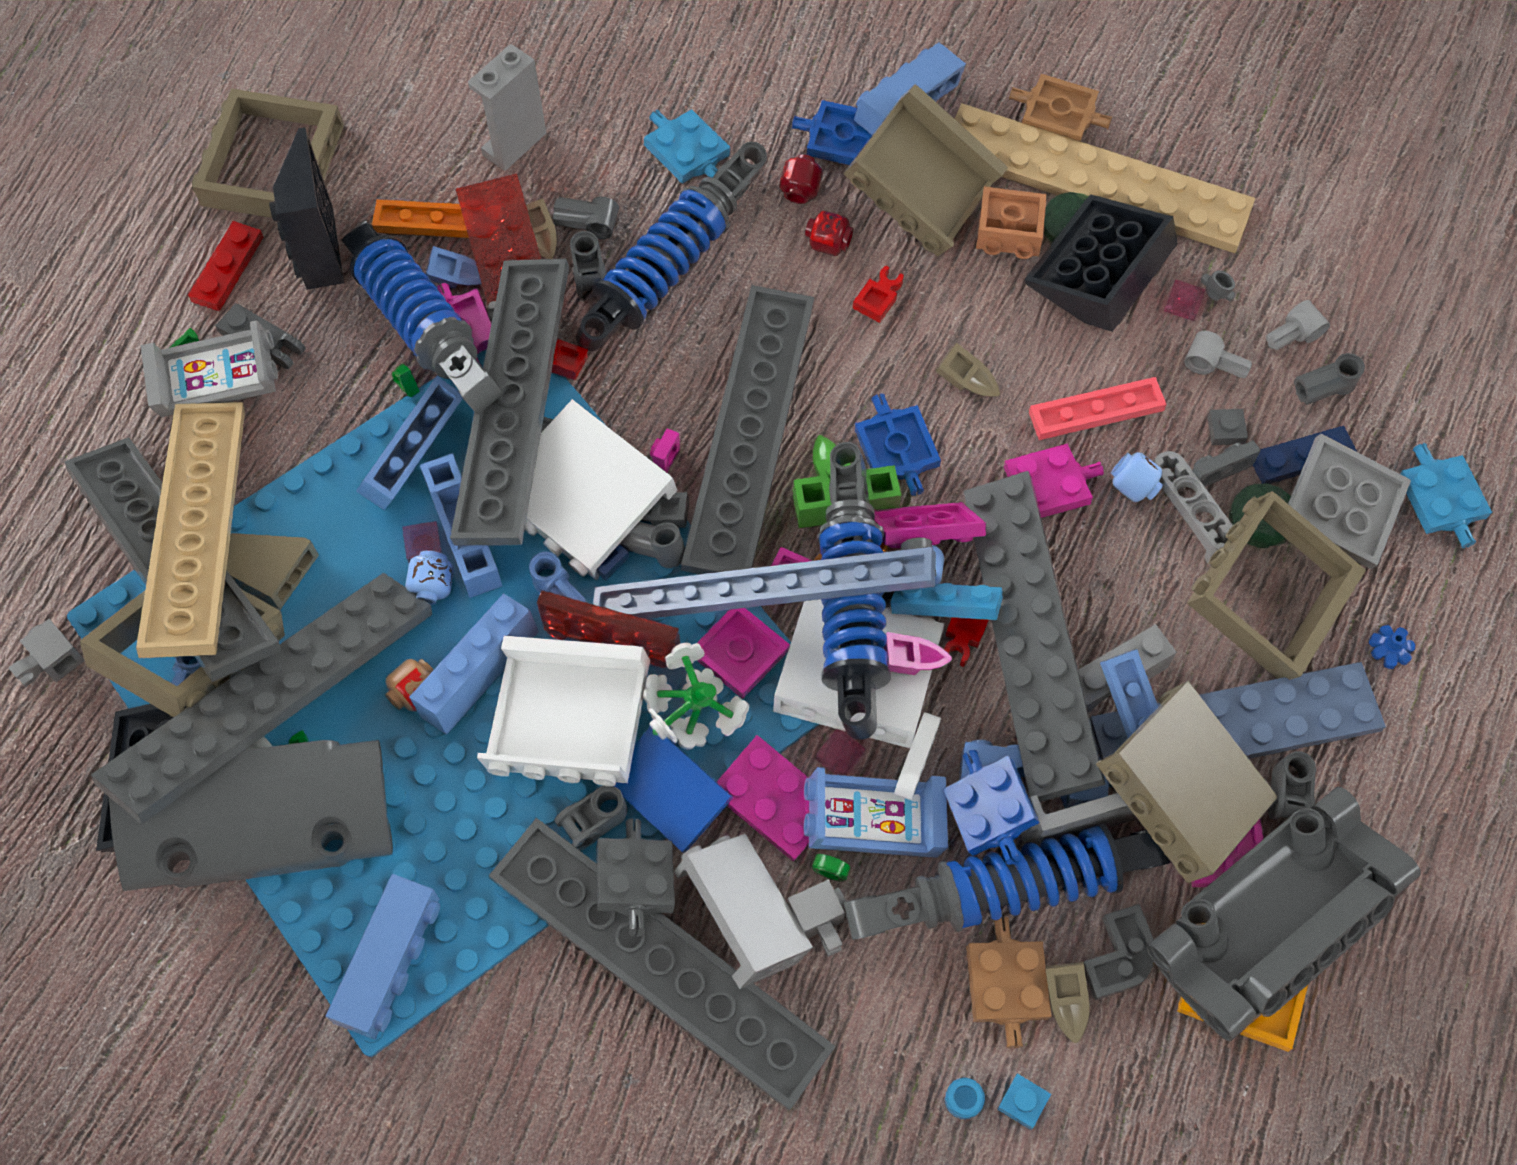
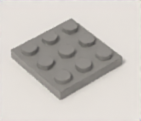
M1320 434L1313 442L1288 504L1352 559L1373 569L1378 566L1411 480Z

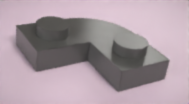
M1140 904L1105 914L1102 918L1115 952L1083 961L1086 979L1095 1001L1137 987L1148 977L1153 968L1154 961L1147 951V945L1154 939Z

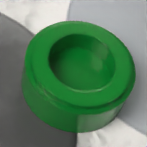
M816 854L812 865L815 873L838 882L846 881L851 869L850 865L846 862L825 854Z

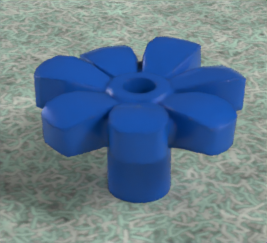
M1389 625L1380 627L1378 633H1373L1369 639L1370 646L1375 647L1371 651L1372 656L1375 660H1380L1384 657L1383 665L1389 669H1394L1397 662L1401 665H1407L1412 660L1410 654L1415 650V643L1412 640H1406L1408 635L1406 629L1399 627L1393 632Z

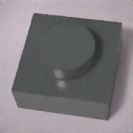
M1243 409L1209 411L1207 418L1211 445L1245 444L1248 436Z

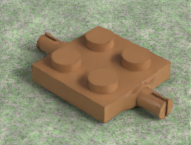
M1044 74L1040 75L1037 85L1030 92L1012 87L1009 100L1026 104V112L1022 123L1080 142L1085 130L1091 124L1109 129L1112 116L1095 112V103L1099 91Z
M1001 917L1000 920L994 921L996 940L989 943H969L966 946L973 1022H994L1005 1025L1006 1047L1009 1049L1014 1047L1015 1049L1023 1047L1020 1025L1027 1021L1050 1019L1051 1008L1043 941L1020 942L1011 939L1009 917H1004L1003 919Z

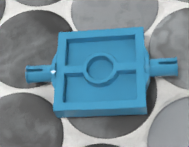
M692 109L673 120H668L659 110L651 113L649 119L658 129L644 136V146L682 184L695 176L703 174L713 178L718 171L715 167L716 164L730 156L731 147Z
M1426 443L1415 446L1413 451L1421 465L1402 470L1400 474L1411 480L1406 494L1425 533L1429 534L1441 530L1454 531L1462 548L1474 545L1476 540L1473 538L1468 525L1475 521L1487 519L1492 511L1464 456L1435 460Z

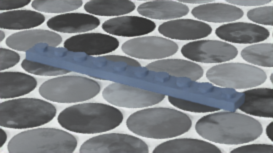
M932 547L600 586L595 587L591 619L596 624L935 587L936 553Z

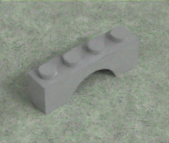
M1156 624L1078 670L1088 713L1112 695L1100 662L1137 649L1148 680L1169 667L1177 652Z

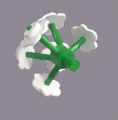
M681 643L675 646L671 651L672 653L665 657L669 669L685 667L687 684L683 686L682 690H672L671 686L667 684L665 675L657 676L656 674H650L647 677L643 698L647 702V709L654 719L649 724L653 729L652 733L658 735L662 740L668 737L674 743L678 741L679 746L686 750L693 749L695 745L703 747L706 743L709 729L704 724L697 723L701 709L707 706L718 711L720 717L716 722V727L721 729L722 734L725 736L731 735L735 729L740 728L744 724L749 704L738 696L732 698L731 702L718 703L716 694L723 690L722 680L714 677L713 671L709 668L702 670V672L693 668V662L705 655L700 644ZM671 698H684L685 703L664 721L657 714L659 711L665 712L667 710L668 701ZM689 709L693 710L691 717H686L685 720L680 718Z

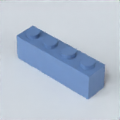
M939 42L929 50H922L915 60L910 63H904L891 77H884L877 87L870 92L867 90L861 94L856 102L858 107L854 121L873 135L901 96L914 84L919 86L936 102L958 86L966 63Z
M436 376L356 492L385 510L463 399L458 390Z
M503 593L411 694L410 699L420 717L447 735L505 670L507 657L501 650L503 637L533 638L539 632L530 610Z
M395 874L391 875L326 1014V1017L333 1024L374 1040L379 1031H385L392 1016L390 1006L395 995L400 996L406 987L409 977L406 971L412 959L416 960L423 949L425 939L422 936L427 925H432L438 916L440 903H438L439 897L434 889Z

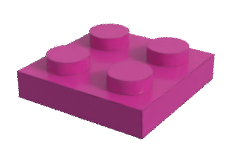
M746 608L730 609L697 642L705 653L697 661L705 668L711 669L714 676L720 678L727 687L743 699L788 653L790 644Z

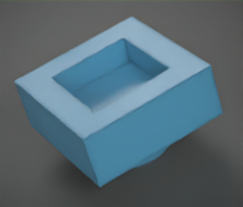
M1017 1073L997 1110L1032 1130L1051 1093Z

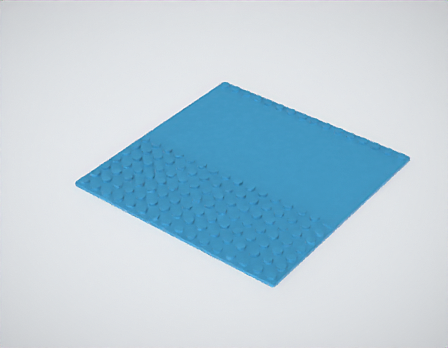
M486 350L481 351L477 354L478 361L482 368L484 365ZM551 372L544 417L554 419L573 399L605 424L565 377ZM441 378L446 383H448L449 385H451L459 391V389L455 386L451 379ZM434 379L419 388L420 392L413 397L406 396L236 504L233 509L231 533L307 538L312 542L319 554L280 610L285 636L279 640V644L382 573L387 574L405 587L410 560L418 556L422 551L440 552L446 555L447 560L454 567L450 594L444 599L437 600L436 604L431 605L432 615L264 736L272 746L288 745V740L301 730L305 731L309 742L333 740L341 745L372 740L380 741L387 817L391 828L393 855L353 859L340 867L245 879L330 1005L392 874L432 888L439 897L440 910L435 922L432 925L428 924L422 936L425 939L423 949L416 960L412 959L406 971L409 975L406 987L400 996L395 995L390 1006L392 1016L385 1031H379L374 1040L348 1030L361 1051L368 1057L378 1054L550 926L490 880L489 875L536 818L572 844L573 842L564 828L557 826L555 823L556 816L566 807L579 802L602 786L594 783L593 780L580 779L578 783H568L559 780L555 776H545L542 780L527 778L522 773L510 772L509 776H497L487 771L484 765L477 759L478 753L487 752L504 671L447 735L422 719L417 711H409L405 707H402L400 710L396 709L385 696L389 691L385 682L386 677L407 659H414L417 662L423 659L434 670L504 593L530 610L539 631L533 638L643 647L650 659L647 677L650 674H656L657 676L665 675L667 684L671 686L672 690H682L683 686L687 684L685 667L669 669L665 657L672 653L671 651L675 646L681 643L696 644L729 611L721 610L596 624L591 619L595 587L700 574L681 571V564L677 567L665 568L657 562L656 558L629 551L630 558L607 581L600 576L595 580L589 574H586L584 577L579 575L568 564L570 559L561 553L558 559L561 566L570 575L568 581L586 600L582 609L572 614L554 595L546 596L535 589L529 570V563L538 553L552 552L543 544L546 539L540 534L536 533L532 536L525 530L522 545H488L498 569L502 587L469 598L420 467L421 464L453 453L462 477L474 417V410L464 399L456 407L385 510L356 492ZM639 521L642 523L652 525L651 522L648 521ZM688 521L686 528H679L685 547L691 527ZM546 569L541 571L539 573V576L548 577L551 576L554 573V571ZM133 570L69 611L67 619L80 638L83 639L146 589V585L138 573ZM761 606L746 608L782 639L791 644V641ZM137 640L120 653L170 683L176 674L172 670L176 662L174 657L139 658L136 650ZM787 654L742 699L749 704V710L744 724L740 728L735 729L731 735L725 736L722 734L721 729L716 727V722L720 717L718 711L707 706L701 709L697 723L704 724L709 729L705 745L703 747L695 745L693 749L686 750L679 746L678 741L675 743L716 782L756 735L781 754L819 725L773 712L774 695ZM195 656L189 661V665L198 662ZM697 660L692 664L693 668L700 672L706 669ZM110 680L128 708L150 704ZM724 683L723 690L716 694L717 702L720 704L731 702L732 698L738 696ZM644 698L635 743L650 727L649 723L654 720L647 709V702ZM671 698L668 701L667 710L665 712L659 711L657 714L664 721L685 703L684 698ZM689 709L680 718L685 720L686 717H691L693 710ZM625 798L624 800L627 805L625 820L600 837L612 839L626 838L625 822L633 818V827L635 819L641 821L642 839L660 841L666 839ZM607 800L601 805L600 811L610 813L617 808L618 802ZM575 823L578 830L582 831L578 823ZM332 840L327 844L325 850L328 852L338 851L342 847L343 841ZM597 841L586 849L581 850L583 854L595 863H597Z

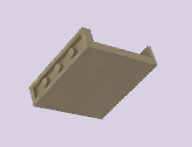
M914 84L901 96L843 174L851 181L854 187L868 195L879 209L886 211L893 217L903 230L910 232L918 239L927 251L934 253L938 257L954 245L952 240L981 201L984 187H990L1003 176L1008 167L919 86Z
M1187 681L1164 692L1158 699L1161 705L1114 754L1099 760L1096 765L1128 805L1131 812L1152 836L1154 842L1159 845L1176 870L1187 883L1213 875L1278 796L1190 682Z

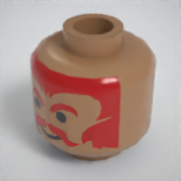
M414 659L405 660L386 677L385 682L389 689L385 694L386 698L398 710L405 707L409 711H417L410 696L433 671L432 667L423 659H420L418 662Z

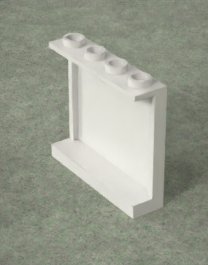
M572 399L541 433L524 530L532 536L536 533L540 534L546 539L543 544L556 556L559 557L561 553L570 559L568 564L579 575L584 577L586 574H589L597 580L599 575L596 569L662 496L669 500L676 493L677 488L669 474Z
M821 599L804 601L774 695L773 712L846 731L838 715V691L826 687L821 680L823 663L826 660L823 655L825 640L822 637V628L824 626L822 610L824 606ZM891 607L886 608L882 612L886 617V627L882 630L884 633L891 632L920 637L939 646L944 623L936 622L934 619L926 616L917 617L905 614H892ZM920 670L916 675L891 672L890 682L876 690L877 728L869 738L911 748L932 670ZM865 713L855 714L850 721H860L864 718Z
M504 636L501 650L506 655L507 661L486 753H478L477 759L484 765L487 771L497 776H509L510 772L522 773L523 776L536 780H542L545 776H555L559 780L568 783H578L580 779L593 780L598 785L609 787L615 786L616 782L628 783L643 702V692L650 659L644 648L639 646Z

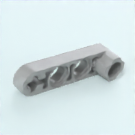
M1162 452L1156 457L1154 462L1162 469V476L1159 482L1163 484V491L1205 547V560L1208 563L1211 556L1227 542L1226 533L1233 525L1184 458L1175 452ZM1174 467H1175V472H1174V474H1173V472L1170 470V468H1174ZM1188 487L1193 489L1196 495L1191 498H1184L1177 491L1180 488ZM1199 512H1208L1214 517V520L1203 523L1195 515Z

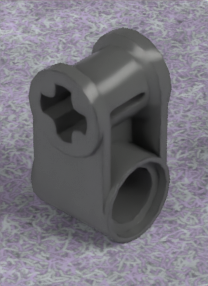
M589 231L578 232L570 240L577 296L582 295L584 291L592 290L593 285L598 280L604 279L606 275L597 236Z
M1302 751L1292 752L1280 760L1272 769L1271 788L1278 796L1268 808V816L1273 820H1278L1280 817L1288 819L1299 809H1311L1315 805L1316 764L1307 753ZM1288 765L1293 766L1297 770L1299 778L1294 777L1290 773Z
M601 786L579 802L562 810L556 816L555 823L557 826L564 828L573 842L572 845L581 851L595 843L602 835L621 824L627 816V805L621 791L617 787ZM615 800L618 802V806L614 811L610 813L600 811L601 805L605 801ZM575 823H578L582 831L578 830Z

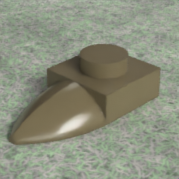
M542 198L514 209L529 245L542 257L553 259L557 246V234L544 199Z
M958 343L951 347L935 370L960 391L965 388L981 396L998 397L1000 395L998 384L990 370Z
M1084 962L1046 966L1050 1002L1055 1020L1063 1033L1073 1043H1078L1086 1030L1090 1009Z

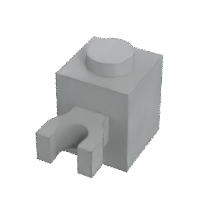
M48 619L43 624L33 627L27 636L20 640L30 655L15 662L9 667V670L27 687L43 671L55 682H58L85 660L54 623Z
M829 879L788 898V906L807 938L818 934L828 957L842 951L841 946L843 944L834 926L843 923L845 916L843 902H846L839 888L833 889Z

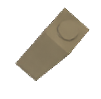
M231 533L226 570L240 589L281 610L319 554L312 542L307 538Z

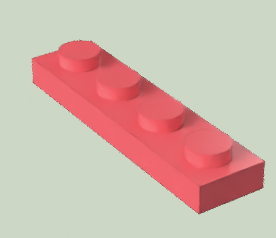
M1156 377L1032 405L1029 409V415L1038 439L1043 440L1162 412L1167 404Z

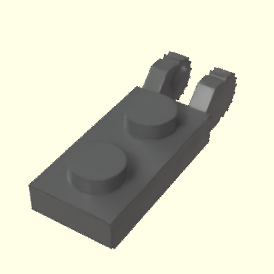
M237 303L215 325L217 331L224 336L250 330V322L257 320L272 335L274 348L270 349L271 360H274L277 365L285 369H289L293 365V361L288 355L280 351L283 346L298 355H301L306 350L304 344L297 338Z

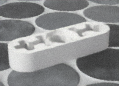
M924 712L894 792L895 795L912 800L941 722L940 717Z

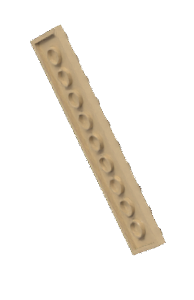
M962 103L955 116L957 122L1008 167L1002 176L1003 178L1079 203H1084L1088 196L1092 194L1174 217L1177 235L1232 253L1237 251L1256 199L1254 197Z
M243 402L175 404L136 646L139 658L216 655L245 416Z

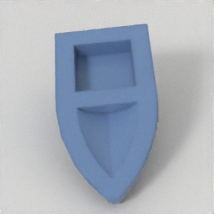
M433 246L426 270V275L431 282L438 284L447 283L449 287L456 288L457 284L466 286L481 285L492 280L488 271L473 259Z

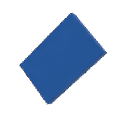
M650 726L635 743L628 783L616 782L614 787H617L621 791L623 798L668 840L672 841L681 852L685 853L734 797L668 737L662 740L658 735H654L652 733L653 729Z

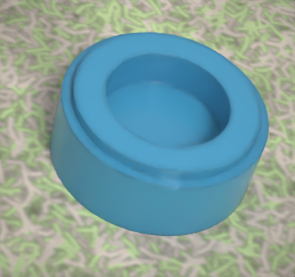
M959 1078L949 1085L945 1093L946 1107L956 1118L971 1119L978 1115L984 1106V1091L973 1079Z

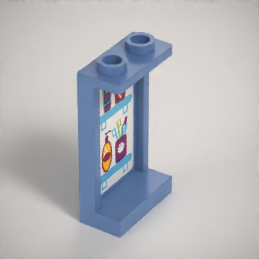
M817 767L812 775L806 778L804 784V799L809 800V813L805 815L804 835L809 836V848L937 858L948 848L947 798L943 790L946 787V777L931 776L926 782H918L912 800L894 794L898 780L825 774V768Z

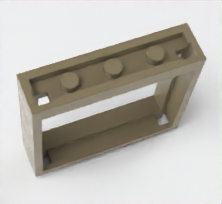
M231 88L227 100H224L222 103L219 121L212 128V139L208 149L203 151L199 172L192 179V190L195 192L201 206L272 218L269 202L275 201L273 192L217 183L243 114L317 126L311 145L323 179L326 177L344 127L338 105Z
M1271 491L1259 498L1254 496L1245 504L1242 510L1245 513L1244 516L1226 533L1225 537L1228 540L1225 545L1211 556L1208 562L1211 566L1207 573L1201 575L1193 584L1191 589L1194 593L1187 604L1277 679L1286 677L1291 680L1302 676L1366 570L1276 493ZM1262 519L1331 576L1284 653L1214 596V593Z
M144 590L81 639L80 645L87 667L175 717L188 707L194 706L200 699L243 669L212 682L204 669L200 667L182 683L175 686L120 654L138 639L145 596ZM242 590L278 641L282 639L285 633L281 611Z

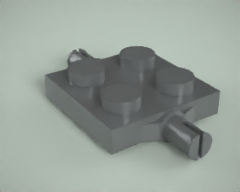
M632 818L625 822L626 838H598L596 846L597 911H617L628 915L629 935L635 936L637 924V936H642L645 933V915L651 913H673L674 911L672 841L642 839L641 821L635 819L633 827Z

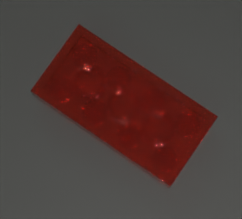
M517 173L456 188L487 305L491 301H496L504 261L541 259Z
M541 590L537 600L544 631H547L550 636L557 639L565 640L568 637L580 642L643 647L650 659V664L660 668L667 667L665 657L672 653L671 651L675 646L680 644L679 628L543 590Z

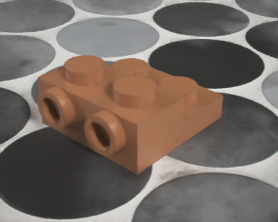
M984 187L976 249H983L989 255H997L1000 252L1015 253L1020 259H1028L1032 256L1039 257L1043 240L1046 194Z

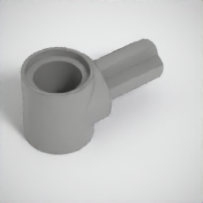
M1305 300L1288 313L1286 324L1267 334L1266 340L1269 348L1279 350L1295 340L1298 342L1305 340L1306 343H1311L1329 329L1330 323L1310 300Z
M1199 331L1196 334L1184 360L1185 366L1197 374L1206 375L1214 372L1215 368H1218L1240 378L1247 377L1252 362L1225 351L1223 339L1211 331Z

